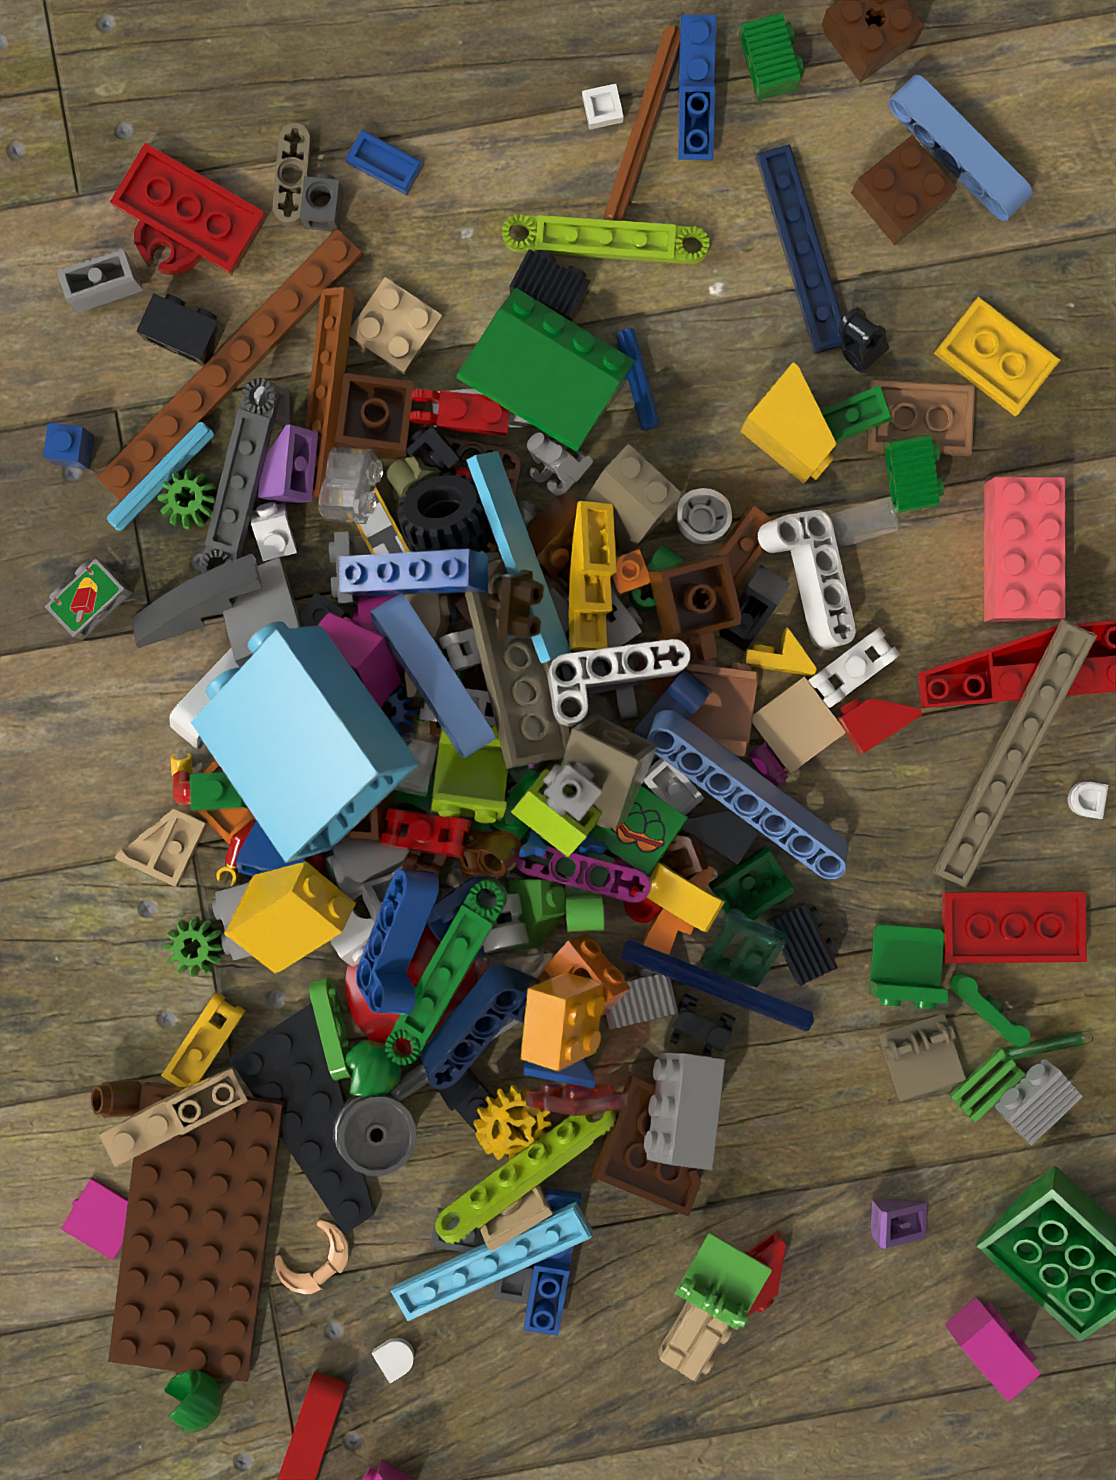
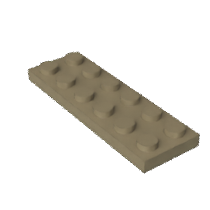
M500 552L487 553L488 591L465 592L506 769L563 759L570 732L568 726L560 724L555 719L548 680V671L553 661L540 662L532 638L518 637L509 641L497 639L499 620L496 619V608L489 607L486 604L487 595L498 593V583L502 582V575H506L508 572ZM561 703V711L565 715L563 703Z

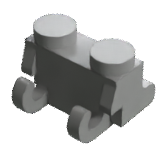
M539 432L530 437L527 448L533 460L538 464L542 462L545 468L541 473L536 468H531L530 476L537 482H544L555 473L562 482L557 486L555 482L550 480L547 483V487L553 494L562 495L575 481L577 482L593 463V460L582 451L576 453L577 459H575L564 450L568 446L556 439L551 441Z

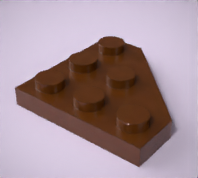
M628 1076L615 1111L616 1121H614V1127L611 1126V1130L606 1135L591 1177L689 1216L701 1184L697 1171L691 1167L669 1165L646 1159L647 1152L644 1149V1140L646 1133L650 1131L652 1116L649 1115V1101L655 1093V1086L633 1076Z

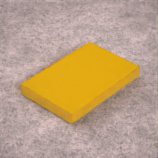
M979 296L934 352L936 356L1015 417L1060 362L1057 356Z

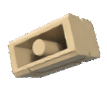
M687 1301L658 1349L659 1358L662 1362L678 1370L686 1377L697 1381L701 1373L706 1375L711 1370L716 1359V1355L713 1352L719 1342L725 1344L728 1341L734 1328Z

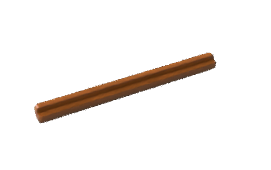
M670 25L664 30L604 213V220L624 221L680 50V29L676 26Z

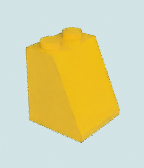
M793 362L748 415L740 432L804 484L810 476L817 480L835 457L830 452L836 446V442L799 366Z
M302 862L253 875L224 934L272 972L279 973L341 934L356 903L308 862Z

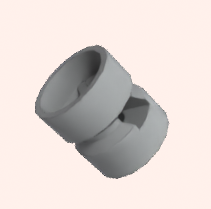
M519 893L507 894V903L500 916H504L506 923L497 925L496 921L483 944L485 953L510 949L529 943L526 925L519 921V917L523 914ZM496 897L481 900L488 907L495 906L497 901Z

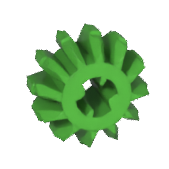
M191 469L186 470L184 479L177 472L172 473L175 483L171 485L166 481L162 482V487L168 491V494L158 495V500L166 503L160 510L164 516L171 515L170 523L174 526L182 522L183 528L186 530H191L193 521L200 527L205 526L202 516L206 514L208 517H212L213 511L209 509V506H214L216 497L210 495L217 490L216 486L213 483L206 484L207 476L203 473H200L195 478L194 472ZM189 493H191L195 497V501H189L188 506L182 503V500L187 499Z
M194 916L191 917L189 925L184 920L178 921L177 928L179 931L171 929L167 932V936L174 942L164 944L163 949L174 952V955L167 959L168 964L176 961L180 962L176 970L177 973L182 974L189 967L191 977L198 976L200 969L205 974H208L212 971L211 963L219 964L222 961L220 955L214 952L223 950L222 942L215 943V938L221 936L222 931L219 929L210 933L209 930L212 927L211 920H206L200 927L199 917ZM198 940L201 947L191 953L188 947L192 942Z

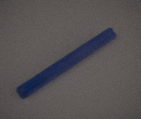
M627 940L622 948V959L799 1030L809 1031L814 1023L811 1011L633 940Z

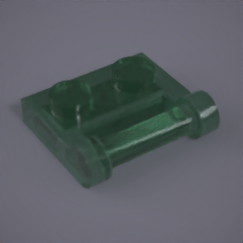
M731 909L724 918V927L712 946L705 949L700 961L709 970L757 988L786 945L787 933L749 919L739 909ZM735 934L744 935L745 937L731 959L723 957V953Z

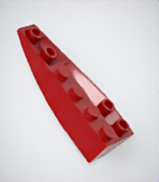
M1116 620L1074 624L1097 635L1066 697L1115 693ZM1058 626L918 673L920 707L933 708L1020 701Z

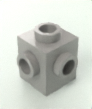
M568 761L563 767L556 764L543 780L548 785L544 791V794L549 797L546 803L563 816L567 811L578 821H580L602 793V788L592 781L595 774L579 761L574 766ZM569 783L574 784L577 787V791L567 793L564 790V786Z

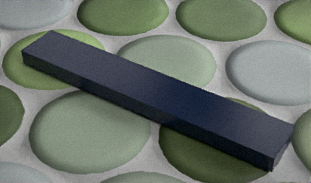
M788 144L757 153L756 161L814 354L841 347L842 341L838 329L843 318L791 145Z

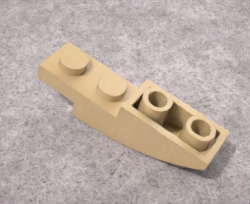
M230 1068L134 1113L133 1116L100 1132L99 1137L114 1167L179 1134L183 1135L247 1102L248 1099L233 1069Z

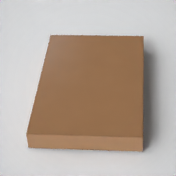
M871 380L869 382V389L878 385L882 387L893 420L867 431L866 451L884 452L883 441L928 434L931 435L932 441L936 440L940 455L966 457L972 455L975 385Z

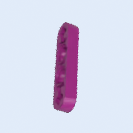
M545 844L547 846L546 854L541 858L547 859L549 858V852L554 853L549 863V873L544 872L546 864L535 863L530 868L528 867V860L523 859L521 856L515 861L518 869L525 874L628 902L642 901L652 890V882L646 872L588 855H580L576 852H572L568 856L575 862L576 870L571 877H563L558 873L556 866L560 858L567 856L556 847ZM603 866L609 871L610 881L606 886L599 887L592 882L591 872L595 867ZM617 870L623 871V875L620 878L623 880L631 881L635 876L640 877V884L645 885L644 891H638L633 896L630 894L631 888L624 885L618 886L619 892L613 891L612 888L617 881Z

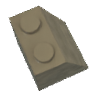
M628 443L603 470L584 501L613 504L615 543L627 554L635 551L676 507L682 492Z
M595 714L572 729L561 767L567 761L573 766L579 761L595 774L592 781L602 788V793L592 806L603 813L596 824L608 829H617L627 820L659 745ZM566 784L575 792L577 791V787L574 784Z

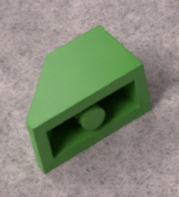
M539 877L509 880V894L519 893L523 911L519 921L525 923L529 939L528 944L514 947L512 951L541 947L566 913L564 884Z

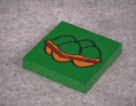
M641 786L628 818L617 829H608L596 825L590 835L596 840L605 843L608 850L631 866L650 875L689 818Z

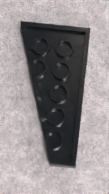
M311 1002L229 1057V1060L254 1097L285 1101L280 1137L343 1233L346 1234L375 1214V1208L366 1175L355 1171L343 1159L333 1139V1123L339 1109L346 1103L341 1081H335L330 1075Z

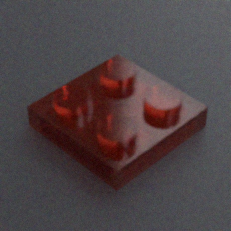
M546 1083L541 1084V1090L526 1092V1107L572 1116H582L627 1107V1092L615 1091L611 1084H595L593 1089L566 1083V1086Z

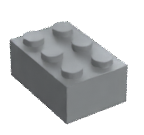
M659 1052V1059L655 1061L653 1067V1078L656 1080L655 1093L649 1101V1115L652 1116L650 1131L646 1133L644 1140L647 1160L669 1165L712 1170L725 1064L724 1059Z

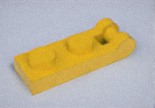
M216 992L161 1076L178 1087L187 1088L200 1082L245 1015L246 1010L239 1005L236 1007L225 1001V996ZM216 1012L227 1019L222 1027L212 1021Z

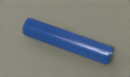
M633 328L623 329L617 332V341L620 352L635 360L628 376V382L639 423L643 431L655 429L659 426V418L636 332Z

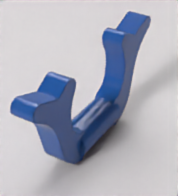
M532 828L529 831V841L521 846L519 852L521 857L532 854L543 857L546 854L547 846L541 840L540 835ZM588 834L579 845L578 852L580 855H585L588 852L602 855L605 852L606 844Z

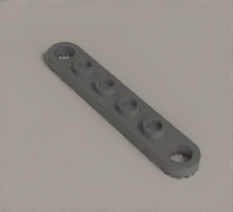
M252 379L249 383L245 384L246 387L242 390L244 392L240 408L237 410L205 541L206 547L203 559L201 560L202 564L200 565L202 574L212 569V563L217 557L225 560V563L241 558L280 403L279 389L274 382L268 379ZM261 386L265 387L269 393L268 403H265V406L263 405L262 407L258 406L254 401V393Z

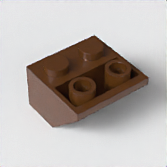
M564 493L557 495L526 529L541 570L569 595L572 542L578 502ZM615 543V551H616V550L618 549V545Z

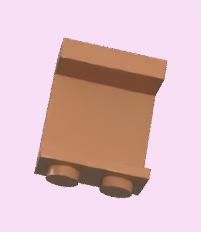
M696 658V663H688L686 669L713 691L699 709L691 715L688 721L733 755L747 758L759 677L758 673L751 671L752 665L731 663L730 668L716 667L717 661L715 660L703 661Z

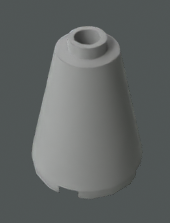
M406 827L401 828L400 836H407L408 830ZM342 838L331 850L322 852L331 882L337 884L338 888L353 900L362 894V883L391 874L404 864L410 850L383 846L380 844L381 838L379 840Z

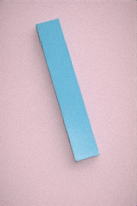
M498 451L475 455L467 459L508 574H517L523 569L533 571V580L544 585L541 602L530 605V615L537 616L541 620L539 635L531 637L540 662L544 663L560 655L572 653L569 650L568 641Z
M577 1202L552 1212L551 1216L492 1252L486 1244H483L393 1285L391 1293L407 1321L592 1238L593 1231Z

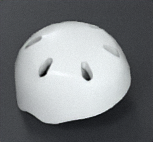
M707 488L695 489L687 492L679 501L677 509L679 529L687 539L694 543L711 544L718 541L731 525V505L722 494L715 490ZM708 500L711 501L710 506L706 505ZM688 502L691 503L692 509L689 507ZM723 516V519L716 520L717 517Z

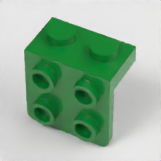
M876 925L873 929L869 994L880 999L879 1004L887 1006H901V1000L915 1001V1007L924 1009H936L937 1003L947 1004L948 989L941 986L944 946L943 931L937 928Z

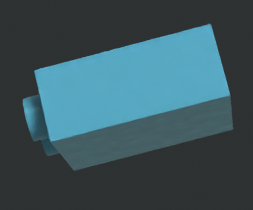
M278 621L265 626L250 639L248 648L253 655L241 668L237 667L227 670L209 683L205 692L211 701L191 721V724L285 862H290L331 850L420 763L322 626L288 628L283 621Z

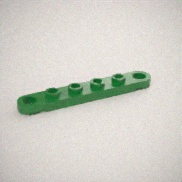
M487 878L476 883L459 909L415 988L416 1001L412 1012L399 1016L392 1032L387 1038L385 1052L389 1053L388 1057H392L391 1061L393 1063L396 1062L398 1065L411 1064L424 1050L507 903V891L499 881ZM487 888L495 891V895H497L495 906L488 907L480 901L479 894L481 889ZM403 1037L411 1041L410 1044H413L411 1054H403L397 1049L396 1040Z

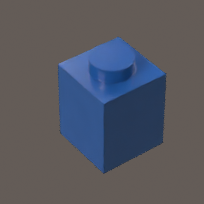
M48 422L43 457L55 465L90 469L94 435L84 427Z

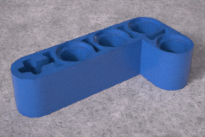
M398 869L392 877L356 970L357 986L373 1013L409 1014L414 1008L416 1001L415 988L406 972L438 895L439 881L434 872Z

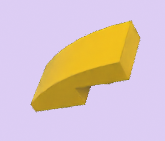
M658 863L650 876L652 890L647 896L648 899L701 931L708 932L725 903L723 900L698 883L690 882L665 864Z

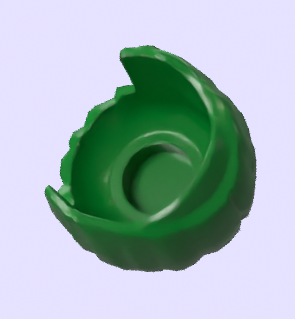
M364 1040L349 1051L345 1062L353 1069L350 1087L351 1094L359 1097L380 1096L389 1094L398 1087L402 1076L401 1065H398L396 1062L393 1063L391 1061L392 1057L387 1056L389 1053L385 1052V1043Z
M189 1369L171 1378L164 1389L165 1393L181 1402L168 1415L172 1421L179 1425L181 1431L187 1433L202 1431L209 1427L221 1412L224 1400L222 1389L219 1383L207 1372Z

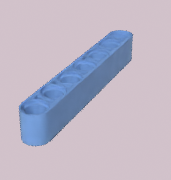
M663 710L656 714L647 739L659 745L655 754L819 876L825 879H837L844 874L849 845L843 836L679 713L673 710Z

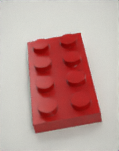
M1084 891L942 892L944 963L1087 962L1086 892Z

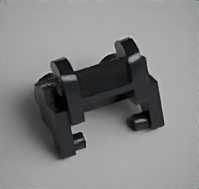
M684 993L677 1007L678 1013L673 1015V1020L670 1024V1027L674 1028L669 1042L676 1045L680 1039V1033L684 1032L706 1042L701 1056L710 1057L713 1047L720 1052L723 1051L729 1043V1038L732 1034L731 1029L736 1018L722 1012L719 1020L723 1021L724 1024L721 1026L687 1009L688 1004L695 1007L698 999Z

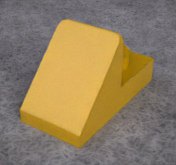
M787 627L782 631L779 654H774V647L754 645L753 650L747 649L743 655L742 664L752 665L754 668L804 676H813L816 673V666Z

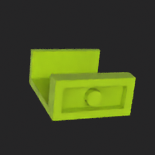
M489 725L494 733L495 740L466 758L461 757L441 727L431 812H438L440 816L448 818H458L460 815L474 817L476 821L481 823H494L496 820L502 821L507 804L504 801L508 769H506L496 726Z

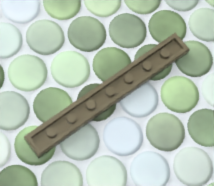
M1063 619L1061 620L933 868L934 874L965 888L967 887L1097 635Z

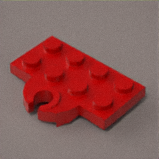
M144 143L110 200L113 207L138 221L134 230V244L148 266H151L154 262V253L158 248L165 246L171 249L170 257L161 262L158 267L160 273L166 275L182 274L193 269L202 258L232 275L267 217L261 209L147 143Z

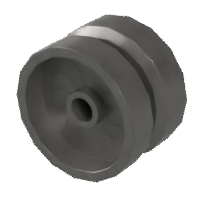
M384 1094L369 1097L355 1095L339 1109L333 1123V1139L339 1154L355 1171L368 1176H385L400 1169L411 1157L416 1145V1125L411 1113L390 1095ZM375 1128H379L381 1130L380 1135H374V1139L371 1140L370 1132Z

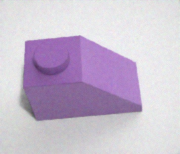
M286 425L266 455L259 483L258 498L285 504L312 502L318 432L293 425Z

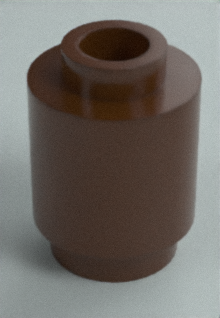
M138 1080L103 1082L101 1086H95L91 1093L93 1113L101 1115L103 1118L133 1116L134 1113L139 1111L142 1084Z

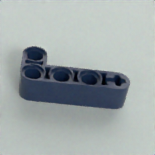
M684 668L633 729L632 733L647 740L654 717L663 710H673L688 720L713 690ZM655 754L652 763L657 758V754Z
M505 965L494 966L485 972L422 1051L421 1060L429 1084L436 1089H445L453 1086L510 1018L525 1023L528 988L541 984L540 981L533 976Z

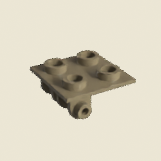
M944 1013L877 1034L899 1102L966 1080L953 1039H956L952 1026H948Z

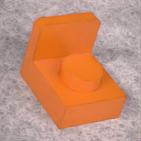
M640 549L616 558V573L610 576V578H612L619 594L650 583L649 573Z

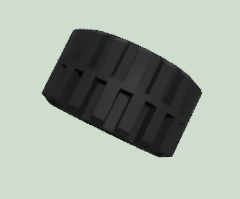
M444 473L443 476H437L436 474L429 476L430 479L420 480L414 488H409L405 492L406 496L402 497L399 501L400 507L397 508V515L410 552L471 549L481 552L480 548L486 547L489 543L488 537L492 536L493 531L474 479H466V476L462 474H457L456 476H452V473Z

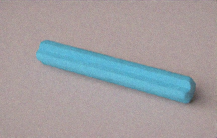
M198 422L107 515L108 522L115 529L123 531L164 489L162 482L170 483L173 479L172 473H179L214 437L213 431L203 422Z

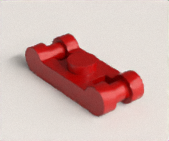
M387 809L385 820L388 821L386 833L381 835V845L437 855L464 857L466 847L462 844L465 833H469L470 821L456 817L448 818ZM402 824L409 825L406 837L400 836ZM450 831L449 840L445 842L446 833Z

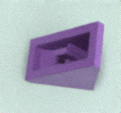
M872 1199L871 1235L879 1247L886 1249L926 1238L927 1202Z

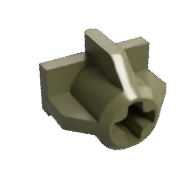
M418 456L402 458L393 462L387 471V478L392 484L393 499L398 504V508L400 507V499L406 496L405 492L409 488H414L420 480L430 479L429 476L436 474L438 476L440 473L437 467L425 466Z

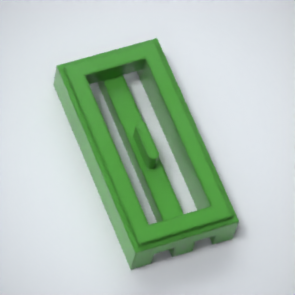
M998 1048L1000 1049L998 1052L995 1050L965 1081L960 1083L949 1094L952 1100L974 1123L991 1109L1007 1090L1012 1089L1026 1075L1013 1060L1009 1061L1006 1059V1053L1004 1054L1001 1048ZM1002 1059L1004 1064L973 1094L963 1101L961 1097ZM1011 1070L1012 1073L972 1110L971 1107Z

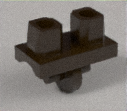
M523 569L517 574L502 575V582L498 583V593L487 595L486 604L489 607L496 608V619L499 620L497 639L509 641L518 637L531 638L539 635L541 620L537 616L530 615V605L541 602L544 585L533 580V571Z

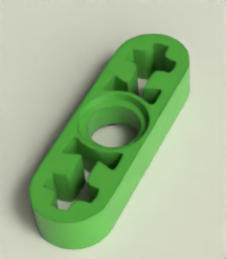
M330 977L311 981L309 987L310 998L330 1075L335 1081L352 1077L353 1069L345 1062L351 1046L335 984Z

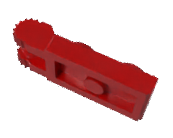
M412 390V400L420 403L439 404L438 415L424 411L410 412L409 421L412 423L437 426V429L507 436L509 410L485 395L440 390V393L433 390Z

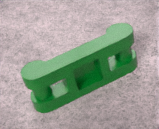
M962 973L954 974L950 978V989L1003 1039L1019 1047L1025 1046L1029 1042V1030L1015 1021H1008L1001 1014L1004 1007L989 994L985 998L977 992L978 984L973 978Z

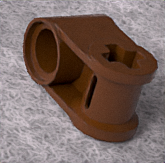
M471 829L469 833L464 835L462 845L466 848L464 857L460 858L462 863L460 871L466 877L488 876L499 878L519 858L522 843L516 835L509 831H478Z

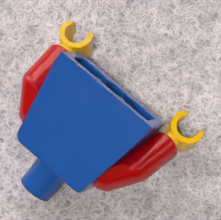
M252 820L233 834L225 857L227 865L218 870L216 878L218 881L223 880L225 872L229 871L233 876L230 886H233L241 880L242 873L253 876L302 862H308L323 875L324 858L322 853L285 862L258 821Z

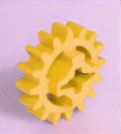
M512 1085L507 1094L500 1088L497 1092L498 1098L494 1100L489 1096L486 1097L488 1107L477 1109L481 1119L474 1120L473 1124L477 1129L475 1136L488 1155L493 1152L497 1160H500L504 1154L507 1155L509 1160L513 1159L516 1153H521L537 1141L538 1138L546 1134L543 1128L551 1126V1121L547 1116L550 1114V1110L539 1093L535 1092L533 1094L527 1086L519 1092L517 1087Z

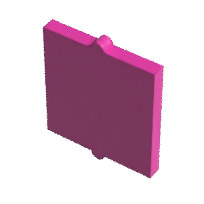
M92 1177L79 1199H75L72 1202L73 1209L61 1229L109 1259L114 1260L123 1245L128 1199Z

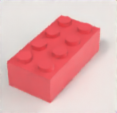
M1065 477L992 478L984 484V622H1056L1065 619Z

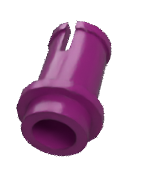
M767 742L748 754L762 776L773 785L777 786L789 778L785 773L788 769L781 767L769 749Z

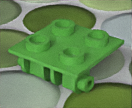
M709 1232L676 1289L675 1294L738 1330L740 1326L743 1327L749 1317L748 1311L770 1275L772 1268Z

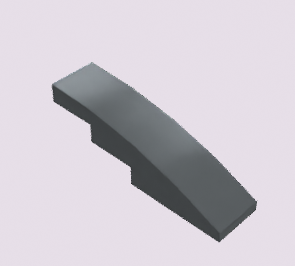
M253 554L217 566L184 582L156 599L135 615L132 621L137 647L141 648L205 627L203 617L233 608L232 597L262 588L257 562Z

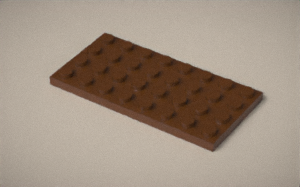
M145 1082L142 1085L139 1111L185 1089V1087ZM246 1096L247 1102L133 1158L108 1362L181 1373L189 1369L201 1370L216 1378L248 1381L251 1373L285 1101Z

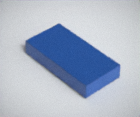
M363 129L345 159L347 164L406 196L423 168L422 161Z

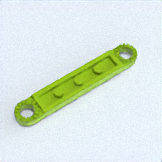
M514 214V216L508 217L502 227V239L506 247L511 251L527 253L530 249L535 253L538 250H543L551 255L697 264L705 259L710 246L707 233L702 228H697L696 226H676L675 224ZM514 226H525L529 230L527 239L520 242H515L514 239H511L509 232ZM688 237H694L701 242L702 248L697 253L688 254L687 251L685 252L682 242Z
M594 1099L588 1102L454 1201L438 1215L435 1221L437 1234L446 1243L454 1244L455 1241L457 1243L461 1242L460 1239L464 1240L466 1238L465 1235H469L476 1227L478 1229L575 1158L594 1143L593 1140L601 1134L604 1135L605 1131L609 1132L611 1126L614 1127L616 1113L611 1104L605 1099ZM600 1111L604 1113V1116L599 1121L592 1123L590 1120H593L592 1116H596V1112L598 1114ZM453 1218L454 1220L460 1219L455 1228L448 1230L447 1226H450L449 1222H453Z

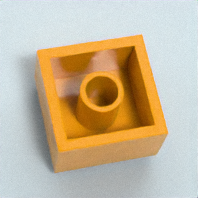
M565 973L528 988L521 1059L560 1071L596 1053L601 1041L599 1024L600 1015L605 1005L603 997L604 983Z

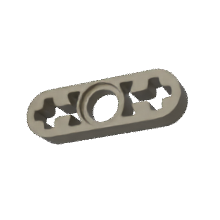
M290 123L284 126L280 131L278 141L273 212L278 222L288 228H294L302 224L300 211L304 176L310 177L312 139L307 128L299 123ZM294 135H300L303 141L297 145L298 158L292 157L293 149L290 142H288L294 139ZM296 167L302 171V177L299 182L289 184L283 180L284 172L288 168ZM286 192L293 194L292 201L295 208L298 209V211H292L291 217H286L284 211L281 210L288 207L289 197Z

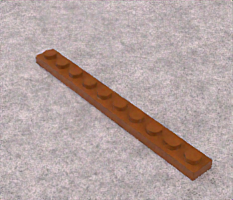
M336 229L96 478L122 501L198 422H204L320 302L322 289L333 288L363 257L362 252L344 234Z

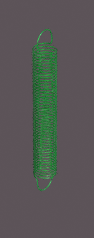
M1078 1032L1055 1036V1038L1050 1037V1039L1031 1041L1027 1043V1046H1017V1048L1015 1045L1006 1047V1055L1008 1048H1010V1056L1007 1060L1010 1061L1066 1049V1047L1085 1045L1082 1042L1083 1036L1078 1034Z

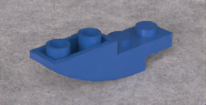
M681 15L678 160L713 161L716 15Z
M547 1188L545 1197L552 1212H555L574 1202H577L580 1207L582 1193ZM573 1246L533 1264L523 1330L555 1336L559 1335Z

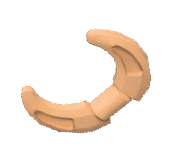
M319 1220L317 1222V1226L327 1233L331 1246L327 1257L329 1261L313 1274L311 1272L297 1273L292 1271L285 1264L282 1255L279 1254L275 1257L276 1273L280 1281L291 1291L312 1294L322 1290L321 1285L337 1271L341 1274L348 1263L349 1242L343 1231L336 1224L326 1220Z

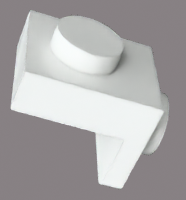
M268 502L252 511L251 525L263 561L297 553V546L287 517L288 510L285 503L277 505L275 502Z

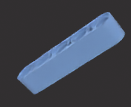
M915 74L888 100L893 114L1001 221L1009 220L1033 196L1029 183L922 76Z
M400 593L371 610L370 616L377 629L387 640L388 646L461 757L466 758L495 740L494 733L405 596Z

